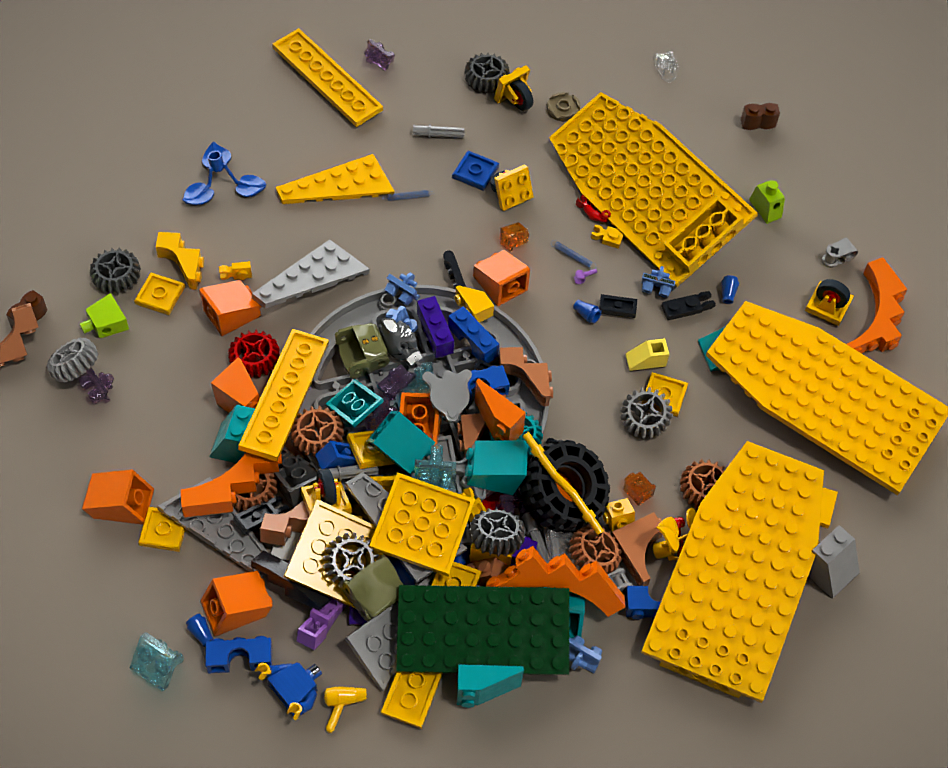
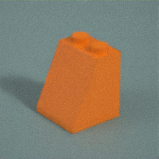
M505 250L494 253L491 257L481 260L474 265L473 277L497 307L528 291L530 268Z
M241 280L199 289L203 311L221 336L261 316L260 308L262 306L252 299L251 289L248 285L245 286Z
M240 358L233 361L211 382L217 405L228 413L236 405L256 408L260 400L259 394Z
M133 469L92 473L82 510L93 519L143 525L151 504L154 488Z
M259 571L213 578L200 600L214 636H219L265 618L273 607L272 599L268 596L265 582L261 578Z

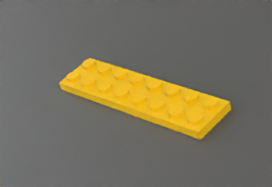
M299 28L272 43L273 49L356 127L383 111V106Z
M292 329L243 434L238 450L278 461L327 349L328 339Z
M453 562L449 576L436 573L431 586H477L482 571ZM397 672L381 714L422 729L443 673Z

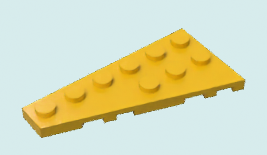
M374 154L276 187V192L282 204L304 203L306 200L320 202L323 199L330 198L332 200L359 199L362 196L369 195L379 197L382 194H388V196L395 194Z

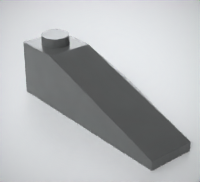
M283 447L281 451L282 464H279V472H274L280 491L294 508L303 501L301 487L317 483L316 476L320 467L312 461L310 463L307 462L299 454L297 456L292 454L288 448Z

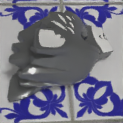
M392 318L380 319L382 325H378L379 332L388 353L392 357L405 360L410 367L423 359L417 347L415 333L411 332L409 325L403 321L396 323Z

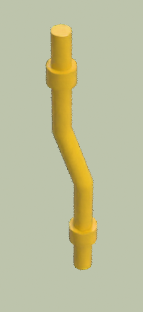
M529 432L524 434L522 437L531 448L530 452L534 458H538L550 477L571 497L583 514L582 518L586 523L590 524L597 536L604 530L596 520V515L592 509H588L577 491L556 471L544 454L545 450L543 447L537 444Z

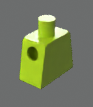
M769 180L757 185L749 199L766 224L781 219L785 197L779 190L778 183L774 180Z
M111 293L89 306L85 310L88 320L79 324L84 334L95 330L99 338L129 330L127 319Z

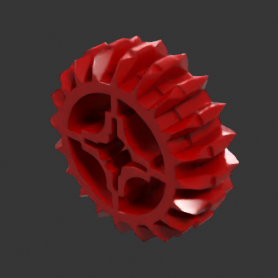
M257 329L254 333L248 330L246 335L241 332L240 338L235 337L228 350L230 363L240 358L239 356L242 351L245 353L241 361L251 378L254 375L260 378L262 373L268 375V370H274V366L280 357V348L277 341L272 339L271 334L266 335L264 331L258 333ZM267 349L269 353L267 356H264V351Z

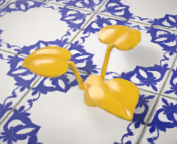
M689 508L686 513L689 529L696 515L694 508ZM667 517L656 527L663 534L666 541L654 543L653 552L657 559L668 557L669 561L678 560L679 557L674 556V554L679 549V541L686 539L688 534L678 537L679 530L675 519Z

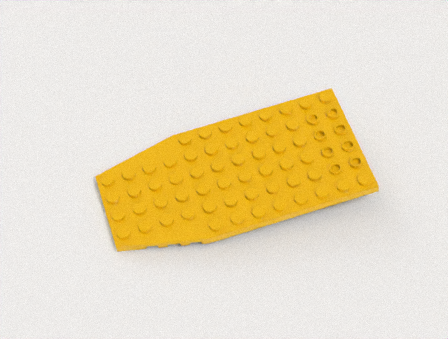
M601 92L549 137L580 193L601 213L604 210H608L611 213L610 218L608 217L609 222L616 229H619L624 234V237L658 270L663 266V272L670 274L669 279L676 281V287L683 283L758 216V213L659 122L648 119L647 116L633 111L628 106H623L619 101Z
M747 301L743 303L706 353V356L722 372H726L731 377L730 380L735 385L738 384L749 398L752 397L757 402V406L761 410L897 496L948 417L947 405L824 330Z
M749 441L744 444L699 505L641 651L642 654L661 661L659 666L736 698H740L743 695L760 703L763 702L816 556L812 550L819 542L824 470Z

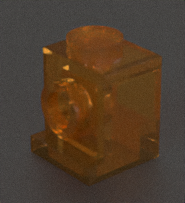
M519 222L500 228V244L508 251H513V247L528 243L529 231Z
M632 472L625 478L623 490L640 506L654 496L656 486L651 484L641 472H638L636 475Z

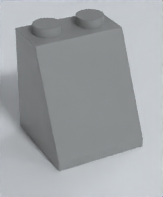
M839 525L812 550L816 556L808 577L833 599L860 573L855 538Z

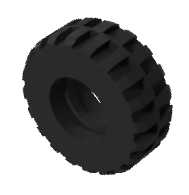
M556 440L543 446L544 454L553 467L569 479L573 488L577 491L588 509H592L596 515V520H598L605 512V506L609 502L608 493H610L609 477L603 468L602 461L598 460L596 454L592 450H588L585 445L581 443L576 444L572 440ZM531 454L527 460V476L520 486V494L524 499L523 504L530 511L531 517L539 521L538 523L544 528L548 527L550 531L556 533L560 531L563 534H567L587 527L589 523L584 521L582 518L583 514L576 504L567 500L559 492L556 482L550 477L538 458H534Z

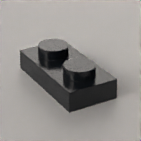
M601 294L599 310H601V314L635 318L638 299Z

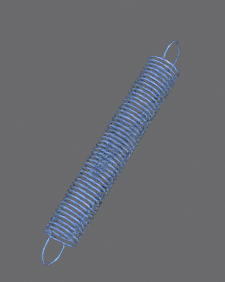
M426 190L421 191L426 196H422V194L419 191H414V193L419 197H415L414 194L411 192H406V194L411 196V198L406 197L404 193H398L400 196L403 197V199L430 196L429 192ZM390 194L395 198V200H403L399 198L396 194Z
M560 242L558 245H554L556 249L558 248L559 251L563 250L561 252H565L566 255L568 254L571 258L573 257L574 260L578 259V262L582 261L580 262L581 264L585 262L583 265L588 268L591 267L589 263L593 262H590L585 257L583 259L582 255L579 257L580 255L570 248H564V245L560 246Z

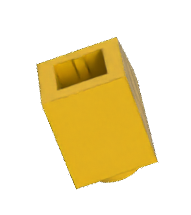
M463 286L456 287L454 300L458 306H464L478 322L493 317L494 305L485 292Z

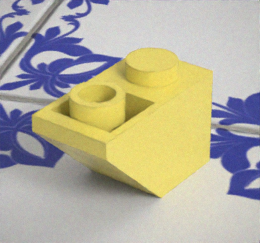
M665 338L647 340L626 353L629 371L666 367L669 358Z

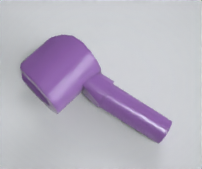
M597 269L587 272L577 270L574 276L575 283H584L585 277L597 273Z

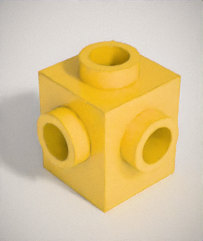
M628 498L610 502L605 506L606 509L602 515L603 521L609 525L611 531H615L635 521V511Z

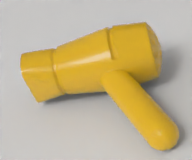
M340 686L326 688L324 693L325 703L327 706H334L326 726L328 733H332L335 730L344 705L366 701V688Z

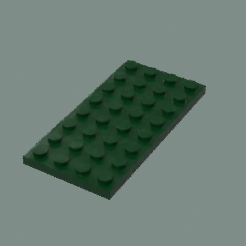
M399 585L396 671L458 673L459 665L523 666V674L569 675V588Z

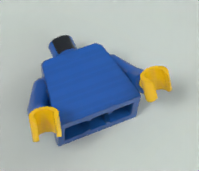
M299 662L270 666L266 663H260L257 666L255 672H262L259 675V679L264 680L268 676L269 687L287 708L286 713H291L294 720H297L299 715L312 709L317 697V684L314 680L322 675L321 670L316 664H313L307 670Z

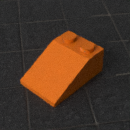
M478 379L476 381L475 403L495 441L517 440L524 431L526 412Z
M401 392L400 413L436 442L433 445V451H436L442 415L441 412L431 405L430 393Z

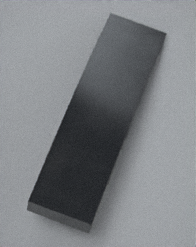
M262 551L251 560V567L268 574V582L284 588L285 596L319 611L331 601V597L283 577L289 564L266 551Z

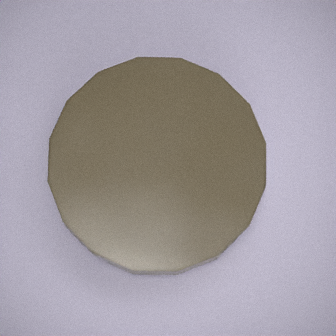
M566 92L552 95L547 102L548 114L555 120L562 122L568 121L581 109L579 99L574 95H568Z

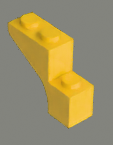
M158 232L156 242L158 258H167L176 262L189 288L197 290L198 283H201L202 279L200 268L204 267V257H201L200 249L185 248V241H182L180 233Z

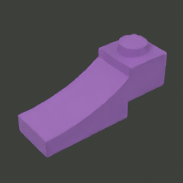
M331 598V601L320 611L313 608L310 611V617L298 629L297 642L315 650L326 639L331 626L347 605Z

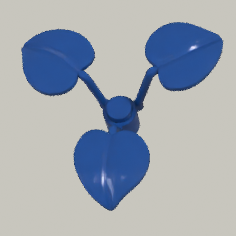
M213 141L202 158L203 165L209 169L208 184L206 185L201 182L191 184L186 189L182 200L190 205H201L209 202L214 196V190L210 188L212 171L221 172L224 168L235 184H237L236 192L240 196H254L267 185L263 179L255 175H244L238 181L227 167V163L231 160V153Z

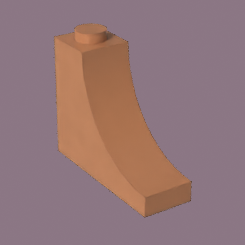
M654 512L613 531L611 535L615 537V542L619 543L618 549L622 551L620 557L638 586L649 585L651 578L645 565V553L663 535L656 528L662 520L657 518Z

